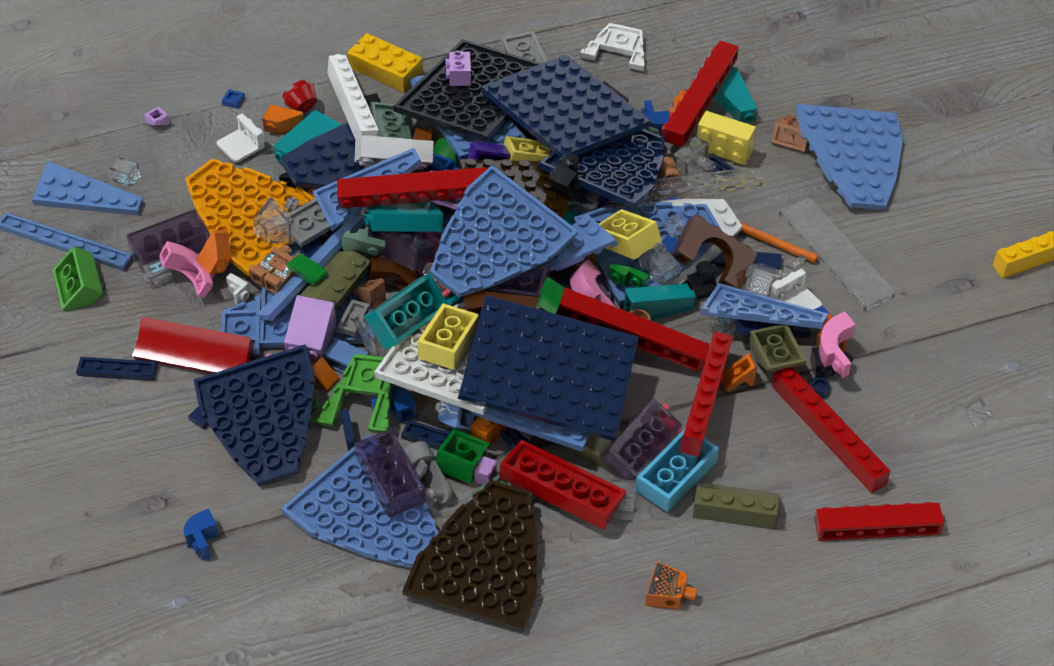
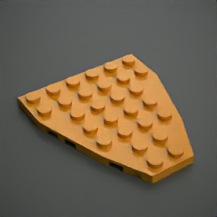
M215 159L209 160L185 178V183L196 212L210 235L212 231L226 230L228 232L230 262L248 277H250L249 268L252 265L257 266L271 252L273 247L280 249L283 245L289 246L294 241L279 224V219L288 214L286 213L287 209L284 208L287 199H292L294 196L295 199L299 200L297 208L315 199L302 188L296 187L294 189L287 186L286 182H276L271 180V176L246 167L244 169L235 168L231 163H222Z

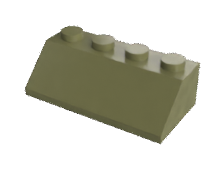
M338 251L323 267L328 275L316 285L309 284L300 296L333 302L336 312L367 274L371 261L356 251Z
M698 482L693 518L775 529L779 493Z

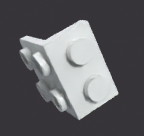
M243 113L237 116L239 129L217 141V146L234 163H238L265 148L263 131L261 128H257L253 121Z
M802 268L796 272H791L785 278L777 280L772 284L770 298L813 310L822 305L821 301L804 286L806 272Z

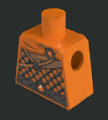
M656 561L646 594L645 606L680 609L683 598L695 601L698 589L686 586L688 577L686 573Z

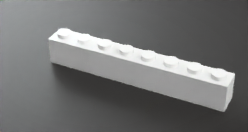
M336 54L329 56L327 74L355 140L361 135L378 136L379 129L346 55Z

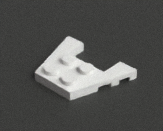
M609 23L597 35L594 41L591 40L588 43L586 49L580 51V58L594 61L599 49L626 56L629 55L632 56L629 68L644 71L642 30Z

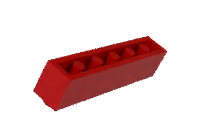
M940 502L904 503L899 505L884 504L880 506L864 505L861 507L844 506L841 508L824 507L816 509L814 519L818 541L941 535L944 526Z

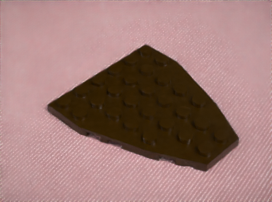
M460 159V169L487 167L488 169L493 165L565 220L570 196L551 188L548 179L549 174L539 169L540 161Z
M490 480L481 491L473 495V498L467 504H462L453 513L436 537L433 536L429 545L417 554L402 594L524 632L537 596V530L530 491Z

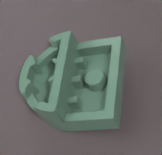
M358 229L357 233L347 231L343 234L342 247L344 251H356L370 260V257H377L385 248V240L368 237L367 229Z

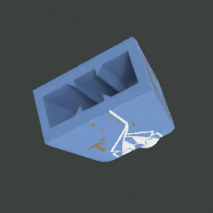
M444 401L437 402L435 408L439 412V421L455 428L471 430L474 415L471 414L470 410Z

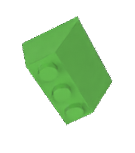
M73 246L52 269L63 311L92 305L103 293L92 252Z

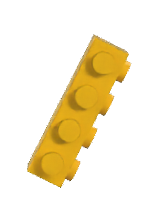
M1049 231L1044 235L1035 236L1029 240L999 249L996 252L993 267L1002 278L1054 261V231Z

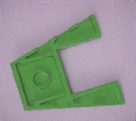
M354 354L342 374L344 377L339 384H336L333 389V395L329 401L325 402L322 407V413L319 418L316 417L314 422L321 426L335 427L346 392L378 396L368 430L372 433L388 435L392 383L374 378V371L384 357Z

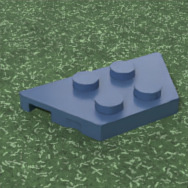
M260 295L255 296V300L249 303L241 302L235 307L223 310L221 316V332L250 337L254 343L251 357L256 359L260 358V318L257 315L261 310Z

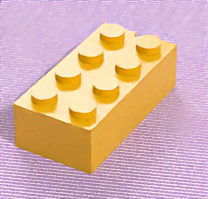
M368 33L347 52V60L351 69L403 93L410 87L409 78L423 74L422 57Z

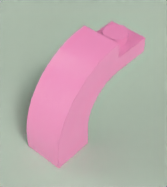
M167 241L159 255L162 266L177 270L186 275L193 282L198 297L205 298L213 287L212 279L215 274H209L196 260L199 256L197 253L182 245Z
M586 260L570 277L572 290L616 307L596 283V279L601 272L590 260Z
M846 312L834 316L825 324L819 344V356L824 367L832 365L834 371L838 372L842 378L849 376L851 362L838 345L854 337L856 324Z

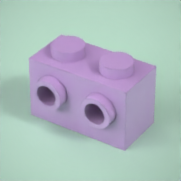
M449 52V59H446V79L450 80V86H471L470 52Z

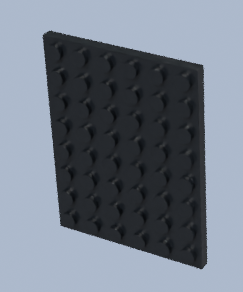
M462 39L393 105V112L487 142L511 116L481 92V86L542 63ZM449 52H470L471 86H450V80L446 79V59H449Z

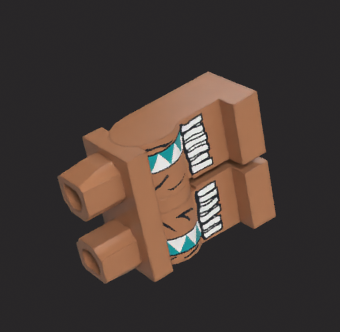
M283 245L280 249L273 247L271 252L257 266L252 265L249 268L251 281L276 295L296 274L288 270L286 265L294 258L291 256L293 254L292 249L287 245Z

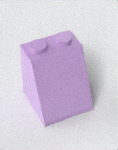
M297 295L284 340L285 350L306 344L311 361H318L321 357L324 359L323 354L329 348L337 329L334 303Z

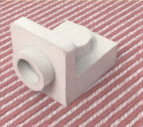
M230 273L226 277L228 290L233 294L235 304L237 305L249 298V285L246 281Z

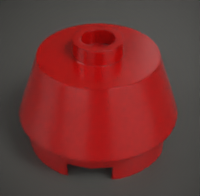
M305 80L297 81L292 84L294 88L289 92L284 91L282 98L287 107L304 113L317 103V96L313 84Z

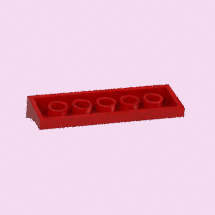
M141 316L138 338L132 356L134 359L153 361L159 364L212 374L249 362L254 343L250 337Z
M523 440L500 463L499 478L523 490L530 491L531 494L605 530L613 514L626 497V490Z

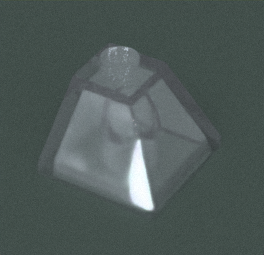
M272 197L269 198L254 218L253 231L258 238L261 237L266 243L293 245L294 220Z

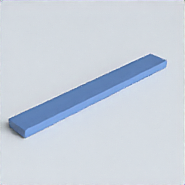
M7 212L0 219V230L65 252H69L73 246L92 252L95 262L125 271L134 259L133 254Z
M354 215L344 222L310 259L324 267L342 248L343 234L347 231L356 233L365 224L364 216ZM296 273L257 313L259 318L273 321L308 282L303 281L301 275Z

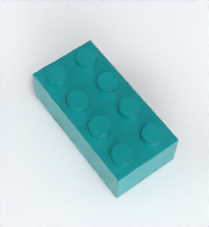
M429 273L413 281L366 314L364 318L383 348L387 349L397 345L433 319L443 303L449 304Z

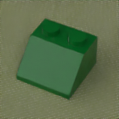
M453 429L437 450L435 462L442 473L471 484L474 479V471L481 458L486 455L490 443Z

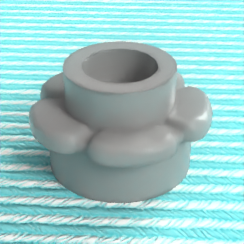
M294 196L292 199L288 198L285 203L286 213L292 212L297 208L299 200L295 199Z

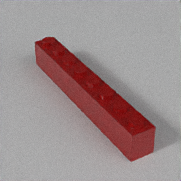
M720 40L717 46L712 48L711 55L706 57L703 68H699L696 79H692L689 90H685L682 101H678L675 112H671L668 123H664L662 127L663 137L665 138L664 142L683 148L736 63L739 46Z
M487 167L337 179L339 208L350 209L352 207L387 206L390 204L413 202L424 203L427 201H445L450 199L462 200L466 188L484 173Z
M566 287L556 314L638 336L636 348L697 372L701 370L705 363L710 346L709 343Z
M714 331L679 452L697 457L700 455L733 336Z
M793 367L780 369L773 373L771 387L871 494L888 484L891 470Z

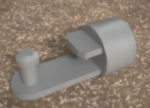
M418 441L407 446L402 451L400 457L409 474L413 476L414 480H420L424 476L430 486L426 491V496L429 500L436 498L441 504L448 503L452 496L451 488L435 462L436 458L428 444L424 441Z

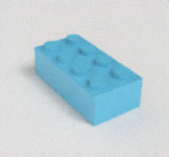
M684 430L636 479V492L667 513L714 466L718 459L719 447L705 438L699 457L679 452Z

